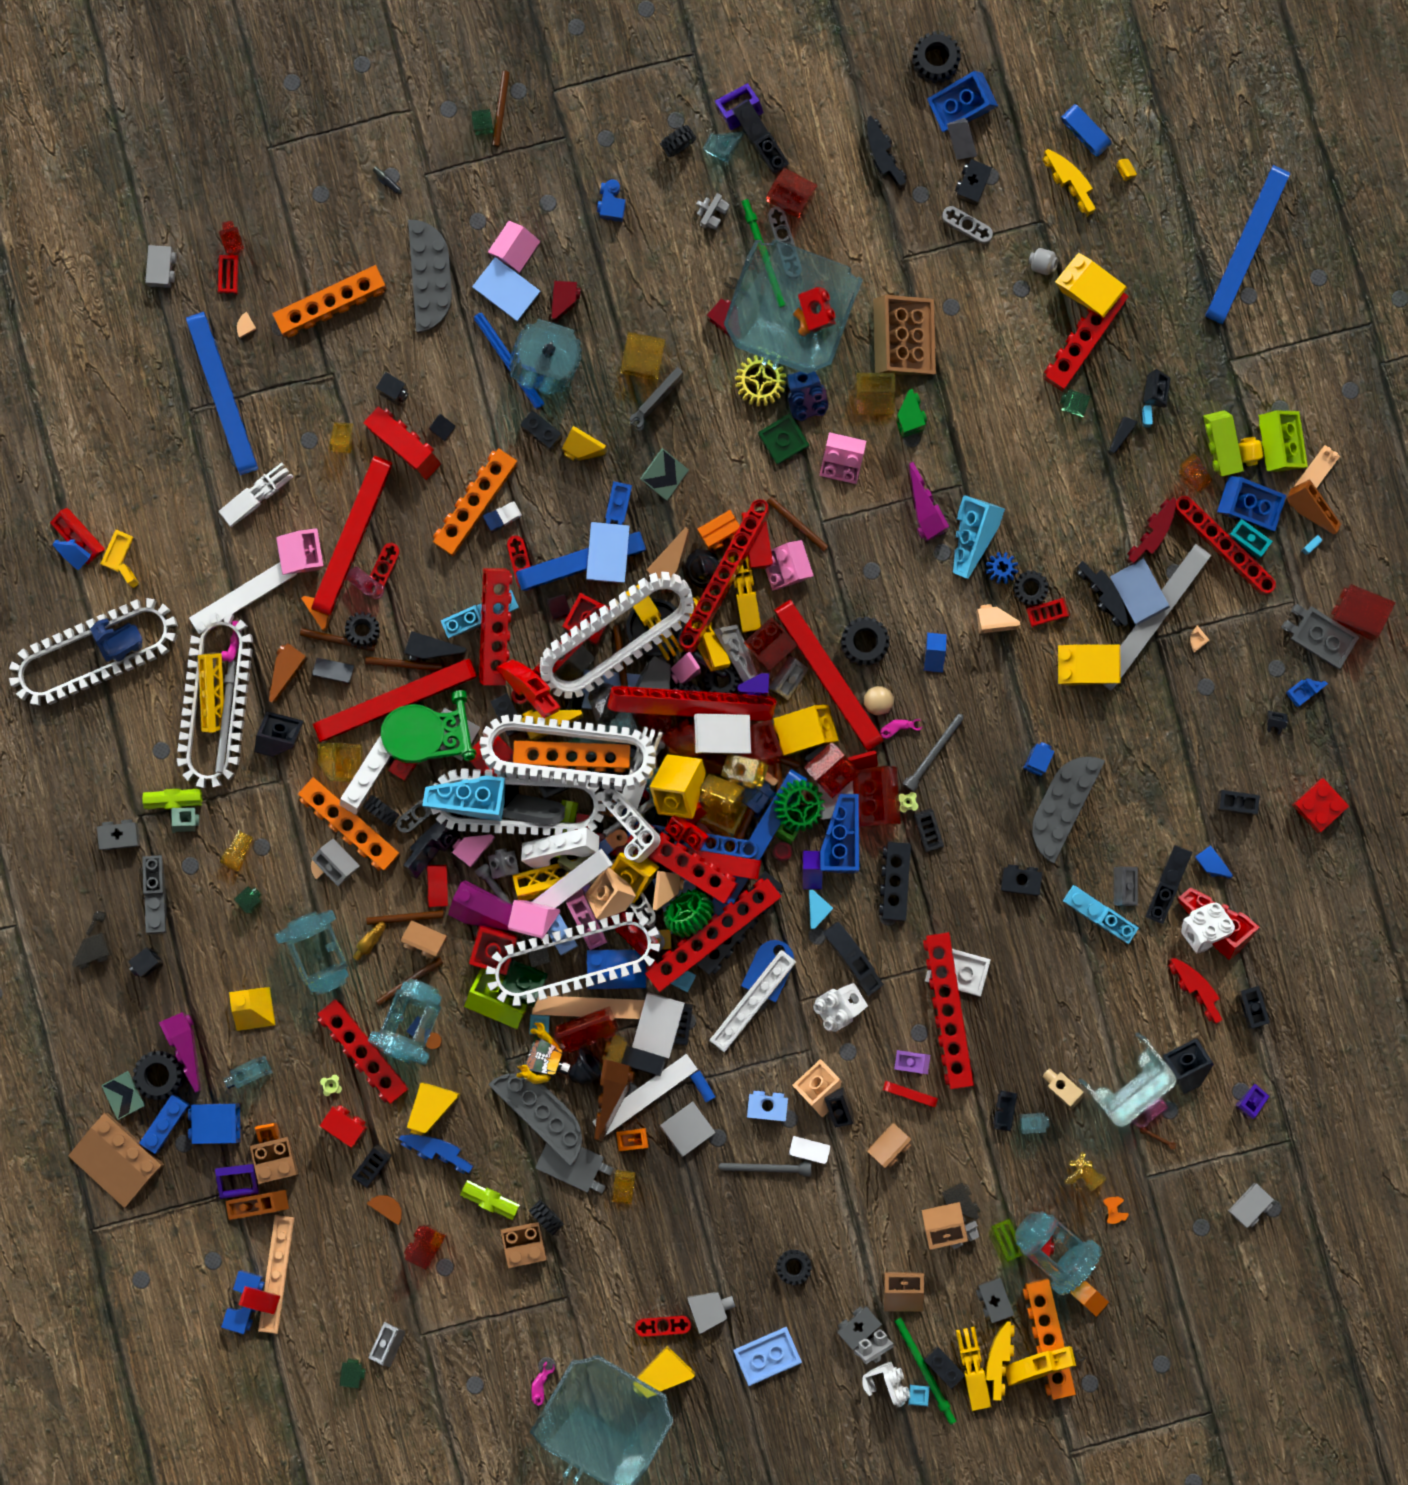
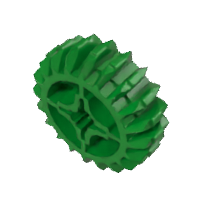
M803 779L800 782L793 780V785L787 782V789L780 787L782 794H776L777 797H780L779 801H773L775 804H778V807L774 808L775 812H779L776 818L781 819L780 824H786V828L789 830L792 828L793 831L797 832L799 829L805 831L806 827L811 829L812 823L818 824L816 818L823 817L819 814L820 810H825L824 807H821L825 800L819 799L823 795L822 792H817L819 789L817 786H813L812 782L806 783V780ZM801 790H805L810 795L811 800H805ZM792 795V800L789 803H787L788 799ZM800 802L803 803L801 806H799V809L795 808L797 807V805H800ZM811 808L809 814L806 816L807 810ZM787 811H794L798 821L792 820Z
M688 889L686 893L681 892L680 896H675V899L670 901V905L665 907L667 911L663 913L665 916L663 920L668 930L676 936L684 937L687 935L689 937L692 933L696 934L698 930H702L704 925H708L707 921L711 920V915L714 914V906L711 898L702 890L693 889L691 891Z

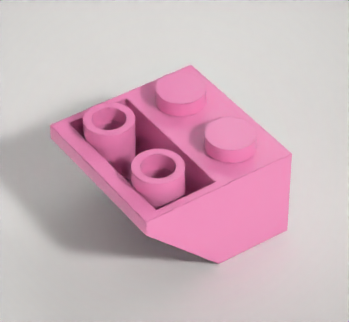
M829 432L819 476L857 484L866 441Z
M317 529L301 530L276 537L282 575L316 571L323 567Z
M802 540L785 543L771 550L773 565L765 570L772 591L813 577Z

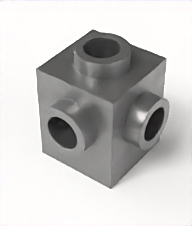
M500 849L495 851V855L488 856L493 879L519 873L515 851L507 852L506 849Z

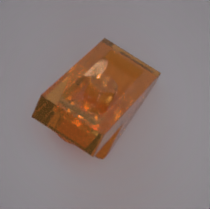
M1194 453L1179 466L1181 468L1179 470L1181 476L1198 493L1212 481L1200 459Z

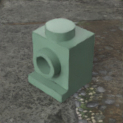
M172 808V833L195 831V826H199V814H195V808Z

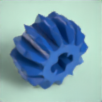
M997 552V559L994 556H990V560L993 563H986V566L991 568L986 570V574L993 573L990 580L992 581L997 577L996 584H999L1001 579H1003L1004 584H1007V577L1013 581L1014 576L1012 574L1018 573V570L1013 569V567L1018 566V563H1011L1014 556L1007 559V552L1004 553L1003 557H1001L1000 552ZM1000 564L1007 567L1004 572L997 569Z

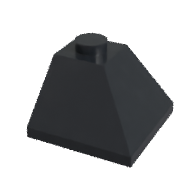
M266 711L256 735L254 752L273 757L293 748L303 725V720Z
M1197 1038L1163 1055L1171 1074L1183 1094L1200 1087L1214 1065Z

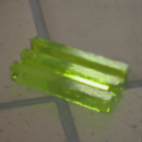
M1010 1218L992 1225V1229L1007 1262L1025 1254ZM1005 1224H1008L1019 1253H1016L1004 1227ZM998 1227H1000L1003 1232V1235L1007 1241L1012 1256L1008 1255V1252L998 1232Z

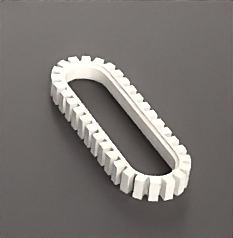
M661 572V578L659 579L656 573L649 575L650 582H647L645 578L638 581L640 589L635 585L628 588L630 596L624 591L619 595L620 603L614 598L609 602L610 610L604 605L599 609L600 617L594 612L590 615L591 623L586 619L580 622L581 630L577 626L570 629L572 637L565 633L561 636L562 644L556 639L551 643L552 650L549 648L545 649L543 652L544 657L540 659L542 680L551 688L550 690H553V694L560 697L562 692H564V698H572V692H575L576 697L583 696V688L591 692L595 689L594 681L598 686L604 683L603 675L607 679L614 676L613 668L617 672L624 669L622 661L628 666L633 662L632 654L638 659L643 655L642 647L648 652L653 648L651 641L658 645L662 642L661 634L668 638L672 635L671 627L678 631L682 628L680 620L684 623L688 622L690 619L689 613L692 614L694 609V601L688 583L684 579L681 581L680 576L673 574L670 578L669 572ZM659 589H669L679 595L680 604L672 614L575 681H564L554 675L552 669L559 658L651 593Z
M505 715L501 716V724L497 719L491 721L492 729L486 726L483 730L484 737L480 738V750L487 767L490 770L493 768L494 772L500 776L506 770L507 778H514L515 772H518V778L526 780L527 773H530L531 781H538L540 774L542 775V781L550 783L551 776H554V782L557 784H562L563 777H566L567 785H574L575 779H578V785L586 787L587 780H590V786L598 788L599 781H601L603 789L610 790L611 783H614L615 790L622 791L623 784H627L629 791L635 789L634 782H637L639 787L646 784L645 777L650 779L653 775V769L656 767L655 750L653 745L651 746L649 738L647 736L642 738V732L634 730L631 736L630 729L627 727H622L621 734H618L617 726H610L609 732H606V726L598 724L597 731H594V725L586 723L585 730H583L581 722L574 721L573 728H570V722L562 720L561 727H558L557 719H550L548 726L546 725L545 718L538 717L537 724H534V718L531 716H526L525 723H522L521 715H514L512 722H510L509 716ZM509 730L629 743L641 750L644 761L641 768L631 775H615L502 761L495 756L493 743L500 733Z
M456 769L448 772L450 779L443 774L438 778V781L441 784L461 782V780L476 779L481 777V769H474L473 776H469V769H461V776L457 775ZM485 770V776H493V770ZM503 771L501 776L497 774V777L505 778V771ZM515 772L514 778H505V784L584 789L593 799L594 808L592 814L583 822H559L551 825H542L521 820L502 819V821L456 817L446 811L432 808L431 811L433 815L440 812L436 820L442 824L447 819L446 827L449 829H453L454 824L458 823V831H466V824H471L470 832H478V825H483L482 832H490V825H495L494 833H502V826H507V833L514 834V827L516 826L519 827V834H526V828L531 827L532 835H538L539 828H543V835H550L551 828H555V835L563 833V829H567V832L575 829L586 828V826L593 831L597 828L594 820L601 823L604 814L598 811H605L606 806L602 802H598L601 801L603 791L595 793L599 789V785L598 788H592L588 786L589 780H587L586 787L578 785L577 779H575L574 785H567L565 777H563L562 784H557L554 782L553 776H551L550 783L541 780L540 774L538 781H531L529 773H527L526 780L518 779L517 772Z

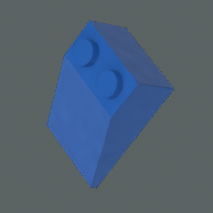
M978 71L971 72L927 98L942 132L948 131L947 124L962 118L969 122L998 107L983 73Z
M1228 476L1217 513L1239 521L1242 519L1249 524L1275 531L1286 495L1242 477Z
M587 950V974L632 962L642 956L636 950ZM642 960L638 963L642 971L639 973H633V965L626 966L630 975L622 977L621 968L615 969L614 971L618 979L610 980L609 971L605 972L603 975L606 982L598 984L597 975L591 976L595 985L589 986L588 989L646 988V961Z

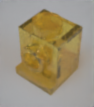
M613 1034L611 1042L607 1041L604 1052L608 1054L602 1057L603 1060L617 1063L622 1062L627 1042H624V1037Z

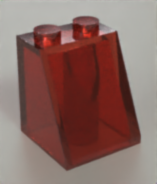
M1350 584L1341 591L1339 597L1342 599L1339 605L1335 604L1331 611L1332 619L1373 641L1379 637L1396 602Z

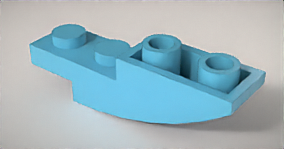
M510 590L512 601L509 604L508 612L519 609L512 590ZM482 603L441 620L447 637L451 638L480 627ZM500 603L494 605L493 612L500 610Z
M1075 885L1071 887L1063 902L1127 944L1130 943L1139 929Z

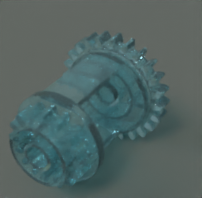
M333 910L324 911L319 914L317 911L301 916L287 923V928L274 934L278 944L286 942L303 984L308 985L310 992H316V995L324 994L346 984V978L349 977L346 970L348 963L330 922L336 919ZM326 930L331 943L325 945L328 952L334 950L340 963L307 976L294 943Z
M414 979L403 982L401 989H397L395 992V997L382 1028L379 1032L372 1031L368 1042L380 1048V1052L399 1061L411 1063L412 1061L426 1065L429 1054L424 1049L438 1013L441 1010L439 1005L442 999L439 996L440 991ZM407 1003L425 1009L412 1040L395 1033L399 1022H402L404 1019L403 1013Z
M1043 1211L1040 1213L1033 1212L1028 1215L1015 1233L1016 1244L1021 1247V1253L1052 1278L1051 1288L1059 1295L1069 1294L1071 1290H1075L1076 1286L1079 1287L1082 1282L1086 1281L1087 1277L1091 1275L1092 1270L1095 1269L1094 1265L1099 1262L1097 1259L1101 1257V1247L1093 1240L1082 1242L1060 1223L1056 1217L1047 1215ZM1052 1235L1056 1237L1058 1243H1063L1069 1248L1058 1263L1054 1262L1040 1250Z

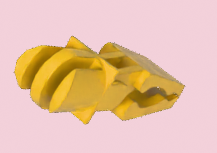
M748 555L745 559L747 569L744 570L742 564L738 572L741 576L734 579L735 588L738 587L739 593L736 595L742 633L761 630L756 593L752 592L754 582ZM734 556L730 557L732 563L735 562Z
M649 596L633 606L644 626H648L649 629L655 626L653 621L656 624L661 621L660 612ZM661 634L662 642L657 646L667 661L670 660V657L663 648L662 643H665L673 657L677 655L668 641L670 638L680 653L683 652L673 634L668 638Z
M698 596L693 597L694 609L700 600ZM696 622L693 624V628L699 629L703 624ZM711 622L697 648L710 671L728 668L731 663L726 651L711 628Z
M975 1326L971 1327L974 1345L970 1343L968 1329H963L965 1347H963L960 1330H956L962 1365L966 1366L964 1374L971 1410L976 1411L990 1408L991 1403L983 1368H980L982 1359Z

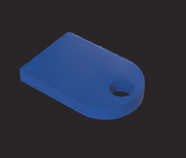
M771 940L762 944L741 986L750 990L776 957L773 953L775 946H783L785 953L794 959L791 948L779 940ZM791 969L767 999L773 1002L777 1001Z

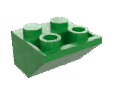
M913 389L908 391L896 418L902 438L924 431L927 422L924 410L921 411L919 408V404H921L918 393L914 394Z

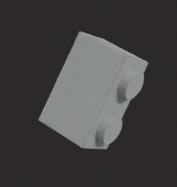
M148 246L145 282L148 286L171 288V282L174 283L175 271H172L173 264H176L177 254L172 247Z
M334 838L322 846L312 857V860L337 886L352 876L360 866Z
M1253 1183L1228 1212L1244 1227H1253L1259 1221L1258 1216L1262 1212L1266 1213L1273 1206L1271 1202L1274 1199L1257 1183Z

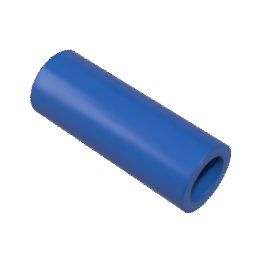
M700 1070L690 1076L705 1102L716 1097Z

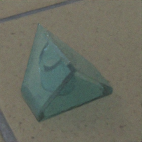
M744 132L711 133L703 150L729 163Z

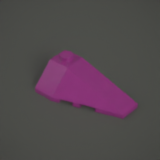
M911 462L909 463V472L919 527L917 532L921 539L925 538L926 542L946 533L949 525L938 504L933 505L934 500L930 490L924 488L925 482L915 464Z
M465 880L460 883L452 899L448 915L465 924L509 930L508 924L513 905Z
M182 1012L159 1022L169 1045L176 1047V1058L181 1064H184L183 1070L195 1092L201 1091L194 1031L192 1028L194 1023L189 1014L186 1015L185 1012Z

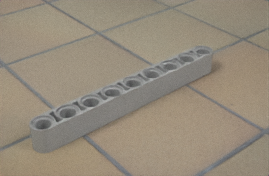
M1197 544L1194 545L1161 590L1170 608L1137 626L1135 625L1121 644V677L1210 558L1211 554ZM1117 683L1102 685L1112 691Z

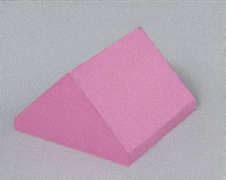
M508 221L488 253L520 273L540 244V240L523 226Z
M514 900L508 929L543 939L559 915L560 909L526 900Z

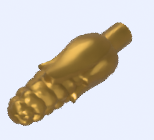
M380 922L357 943L356 947L358 950L352 956L355 960L359 961L364 954L367 955L372 951L386 928L385 923Z

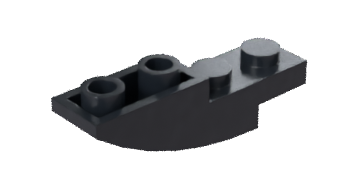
M748 99L731 109L739 121L743 132L773 174L789 165L771 133L768 132Z
M870 115L867 118V140L873 162L881 177L884 178L890 175L900 190L906 186L907 176L902 169L898 170L895 165L897 162L891 153L888 155L892 148V140L887 134H883L880 122L876 118L873 119Z
M1082 561L1076 567L1078 570L1076 572L1082 580L1086 579L1091 584L1090 588L1094 593L1102 595L1097 600L1099 609L1103 613L1108 612L1112 617L1111 621L1117 627L1121 626L1124 628L1128 624L1127 615L1116 587L1102 569L1095 574Z
M451 813L452 816L463 817L461 814ZM447 819L442 824L437 822L409 848L412 855L403 865L411 877L417 879L439 850L445 852L461 832L458 831V823L454 824L453 829H449L446 827Z
M1174 844L1145 917L1161 924L1164 923L1193 853L1192 851Z
M838 921L822 932L867 996H870L884 985L867 957Z

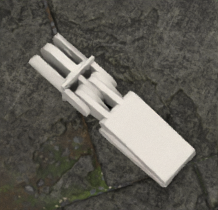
M280 463L268 474H263L264 476L257 480L252 488H246L219 510V514L230 527H233L257 509L263 499H268L293 478L292 474L287 475L289 473L287 468L281 470L284 467L283 463Z
M647 727L643 729L642 738L646 736ZM651 729L648 737L651 743L655 734L653 729ZM658 732L657 738L655 740V755L662 736V732ZM638 747L633 759L635 761L634 768L630 767L628 775L637 772L640 765L643 764L644 756ZM634 782L635 789L629 791L627 784H625L622 795L637 810L646 784L639 787L637 782Z

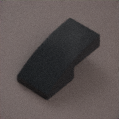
M626 1046L621 1064L629 1065L631 1068L649 1074L661 1076L666 1058Z

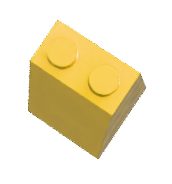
M828 704L814 705L773 718V727L778 734L779 748L783 755H792L839 741Z
M666 755L649 786L658 814L676 815L682 818L693 819L706 774L702 759Z
M424 1082L420 1083L407 1128L411 1129V1133L420 1136L423 1133H428L460 1097V1093Z
M666 1346L635 1378L634 1383L636 1385L634 1388L641 1395L646 1394L650 1396L692 1379L695 1376V1372Z

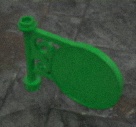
M458 690L451 694L452 703L457 704V710L450 713H438L428 707L415 704L401 706L393 710L385 718L381 727V741L387 753L396 760L405 763H419L428 759L461 755L467 761L473 760L477 752L471 746L464 705L467 702L466 692ZM459 716L460 724L454 727L456 725L455 717ZM450 738H453L452 743H448ZM456 739L460 742L457 748H455ZM442 744H444V746H445L446 748L452 749V750L439 751L440 748H441V746H442Z

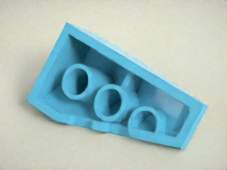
M966 495L963 496L957 520H960L959 531H956L958 548L955 549L953 573L969 579L1000 526L1004 508Z
M481 776L476 779H465L456 783H444L425 787L422 806L480 819L502 821L505 803V778Z

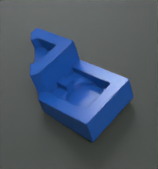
M55 540L52 544L62 557L77 570L91 556L90 553L76 544L75 540L68 542Z
M1305 679L1299 681L1285 693L1296 707H1299L1328 683L1326 681L1319 682Z
M1211 845L1195 856L1198 863L1211 877L1223 876L1229 879L1233 878L1232 873Z

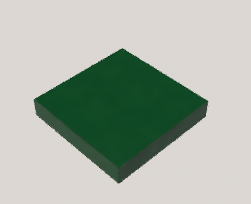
M790 413L757 432L777 466L810 446Z
M512 960L502 986L509 992L522 993L543 987L548 974ZM538 991L532 993L535 998V1001H537L539 997ZM507 995V997L514 999V996ZM527 995L520 996L521 1003L531 1007L535 1006L536 1002L527 1004Z

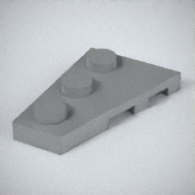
M739 625L714 630L743 682L757 676V671Z

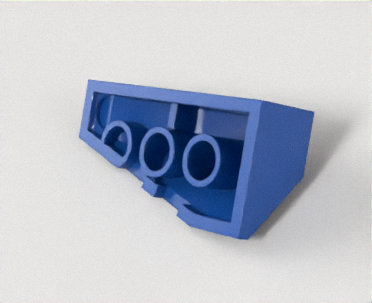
M839 794L820 851V871L858 873L859 794Z

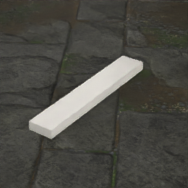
M279 562L189 619L194 627L199 621H202L208 627L212 624L208 615L217 613L218 621L221 622L224 620L225 613L235 614L292 579L297 573L282 575ZM195 627L199 635L203 633L202 630Z
M600 849L532 902L557 908L613 864L604 851Z
M780 950L709 1041L725 1052L796 961L783 950Z
M685 1054L664 1069L661 1076L656 1075L625 1097L606 1135L698 1070L689 1056Z

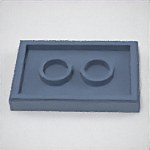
M1144 558L1110 576L1136 626L1170 608Z

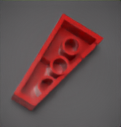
M378 406L363 422L364 425L385 445H389V448L399 457L402 456V459L412 469H416L421 477L427 480L441 465L440 461L432 453L434 449L428 443L423 445L419 441L421 438L414 431L409 433L406 430L407 426L401 420L395 421L393 419L394 415L387 408L383 410Z

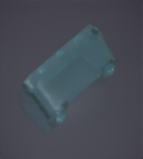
M1139 1032L1135 1035L1146 1048L1138 1058L1139 1066L1143 1071L1118 1092L1113 1094L1106 1087H1100L1094 1091L1083 1079L1080 1078L1078 1080L1099 1108L1119 1127L1128 1125L1176 1084L1174 1073L1147 1038Z

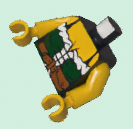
M534 1023L537 1029L533 1028L530 1030L532 1034H538V1037L535 1036L526 1064L517 1067L522 1072L516 1074L518 1078L524 1077V1079L535 1085L553 1080L556 1072L567 1075L570 1067L569 1063L560 1061L563 1051L545 1031L543 1023Z

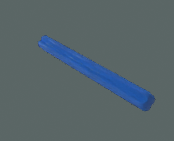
M482 313L475 315L474 320L536 409L541 408L544 402Z

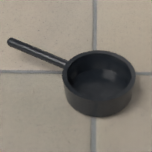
M651 599L660 612L661 621L677 609L666 600ZM633 608L628 616L626 626L630 642L649 630V627L644 626ZM681 620V629L675 631L671 627L672 634L676 638L679 645V638L682 631L684 630V622H682ZM670 638L668 641L674 649L675 645ZM651 641L653 648L648 652L642 647V653L653 656L663 655L653 641ZM662 643V646L666 650V652H670L665 643ZM697 651L691 653L696 661L708 668L700 653ZM723 669L712 671L721 678L727 676L726 671Z

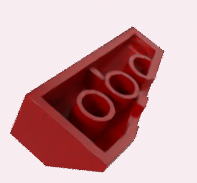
M1191 887L1177 899L1189 915L1196 909L1216 903L1212 901L1211 897ZM1223 904L1221 907L1234 923L1235 929L1232 935L1212 944L1228 960H1231L1245 947L1260 927L1241 912L1238 914L1228 909L1229 906Z

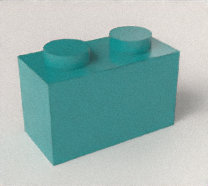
M1242 519L1229 534L1240 547L1257 559L1262 557L1273 542Z

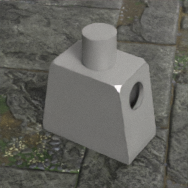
M719 1292L687 1297L699 1334L726 1320L727 1315L725 1311L736 1307L732 1296L721 1299Z

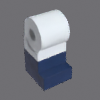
M511 502L502 508L483 515L491 533L522 516L515 502Z

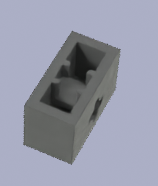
M132 819L121 820V824L115 825L113 822H103L102 826L97 827L99 850L140 846L138 823L133 822ZM118 830L123 833V835L119 836V839L114 837Z
M1000 1277L978 1285L979 1289L976 1290L979 1301H983L986 1307L982 1309L986 1320L990 1319L991 1323L1014 1315ZM993 1295L995 1298H999L995 1306L989 1303Z
M859 1306L852 1313L854 1316L849 1321L845 1319L837 1326L839 1328L837 1333L852 1350L859 1345L861 1340L866 1339L882 1325L867 1306L863 1308ZM855 1322H857L858 1324L861 1322L863 1323L861 1325V1331H859L858 1329H856L855 1331L853 1330L855 1328Z

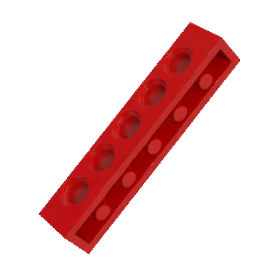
M1123 293L1104 317L1087 309L1089 312L1086 318L1082 317L1076 325L1078 327L1076 333L1071 332L1065 341L1068 343L1065 349L1060 348L1055 355L1057 359L1053 365L1050 363L1045 369L1044 373L1046 376L1044 380L1060 391H1064L1129 296ZM1097 317L1100 320V324L1093 325L1091 318ZM1087 333L1090 339L1083 341L1080 338V334ZM1076 348L1079 351V355L1072 356L1069 353V349ZM1061 363L1066 364L1068 371H1060L1058 365Z
M483 568L479 682L482 685H506V680L496 668L491 669L493 661L498 660L499 665L509 661L510 657L507 642L510 641L508 623L511 622V613L508 612V607L512 601V595L509 592V585H512V574L506 568ZM497 584H501V591L494 593V587ZM500 603V610L493 612L494 605ZM499 622L500 628L497 631H493L492 626ZM499 641L498 649L492 650V644Z
M639 822L636 825L635 830L639 828ZM661 832L659 834L660 844L649 857L722 903L727 904L739 885L735 882L736 878L727 872L725 875L719 872L720 868L711 862L709 865L702 861V856L695 852L690 854L686 851V846L679 842L674 844L670 841V836ZM632 835L627 840L628 844L634 839ZM665 846H670L672 849V853L668 857L663 854ZM682 856L688 858V864L685 867L679 864V859ZM698 866L704 868L705 872L702 877H698L695 874ZM715 876H718L721 884L715 888L711 881Z
M337 999L317 1013L320 1017L318 1018L320 1024L324 1028L328 1026L332 1031L330 1036L336 1043L340 1041L344 1046L342 1051L348 1058L353 1057L356 1061L355 1067L360 1073L363 1071L368 1076L367 1082L372 1088L375 1086L380 1091L378 1095L385 1103L389 1102L392 1104L409 1090V1087ZM336 1017H340L343 1021L340 1028H335L333 1025V1020ZM348 1032H352L355 1035V1040L352 1043H347L345 1040V1035ZM360 1047H364L367 1050V1055L364 1058H360L357 1055V1050ZM372 1062H376L379 1065L377 1073H372L369 1070V1065ZM384 1077L391 1079V1086L389 1088H384L381 1084Z

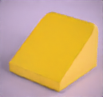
M1120 159L1117 162L1116 167L1124 181L1137 175L1129 159Z

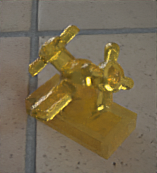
M1081 1152L1076 1161L1071 1160L1069 1162V1165L1075 1166L1077 1171L1064 1181L1065 1184H1073L1082 1177L1087 1185L1085 1187L1091 1193L1107 1179L1103 1174L1097 1173L1092 1167V1161H1086L1084 1159L1085 1153Z

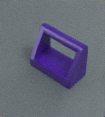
M748 83L714 101L730 130L740 126V123L732 110L726 112L722 105L748 92L751 98L749 101L758 116L764 113L759 99Z
M761 673L738 685L737 693L768 696L769 674Z
M254 1164L215 1169L220 1199L259 1195ZM251 1172L252 1188L224 1191L222 1176Z

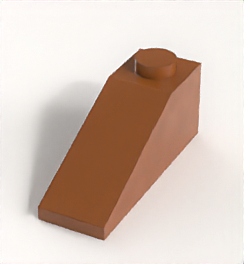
M1310 479L1291 488L1287 499L1290 506L1294 507L1297 513L1332 534L1338 532L1341 526L1340 521Z
M288 643L285 646L282 645L276 653L278 656L275 661L269 701L273 704L276 703L308 659Z
M286 1190L225 1201L229 1220L289 1209Z

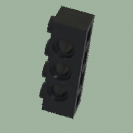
M887 842V846H883V858H886V865H882L881 877H885L884 885L881 884L880 896H884L883 904L879 905V915H882V920L906 921L911 843ZM893 857L900 858V867L895 868L891 865ZM892 876H897L900 879L899 886H891L889 879ZM889 896H897L899 899L898 905L891 906L888 903Z

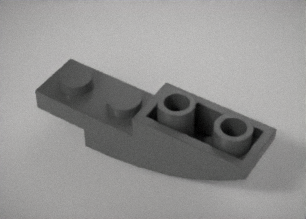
M162 855L144 856L142 859L146 934H165L167 907Z

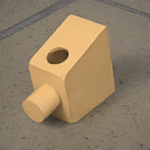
M1049 1068L1042 1076L1050 1083L1048 1089L1071 1110L1085 1096L1084 1092L1062 1072L1057 1075ZM1059 1083H1063L1065 1087L1063 1089H1059L1057 1085Z

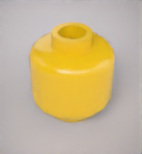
M1256 437L1243 438L1238 443L1242 463H1246L1247 466L1257 465L1258 460L1263 458L1261 441L1256 440Z

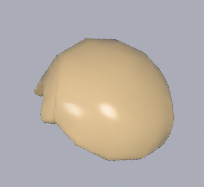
M882 686L869 689L864 696V706L873 715L886 714L894 705L893 694Z

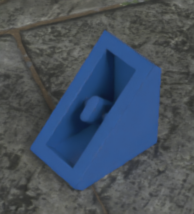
M927 632L924 671L943 673L947 634Z

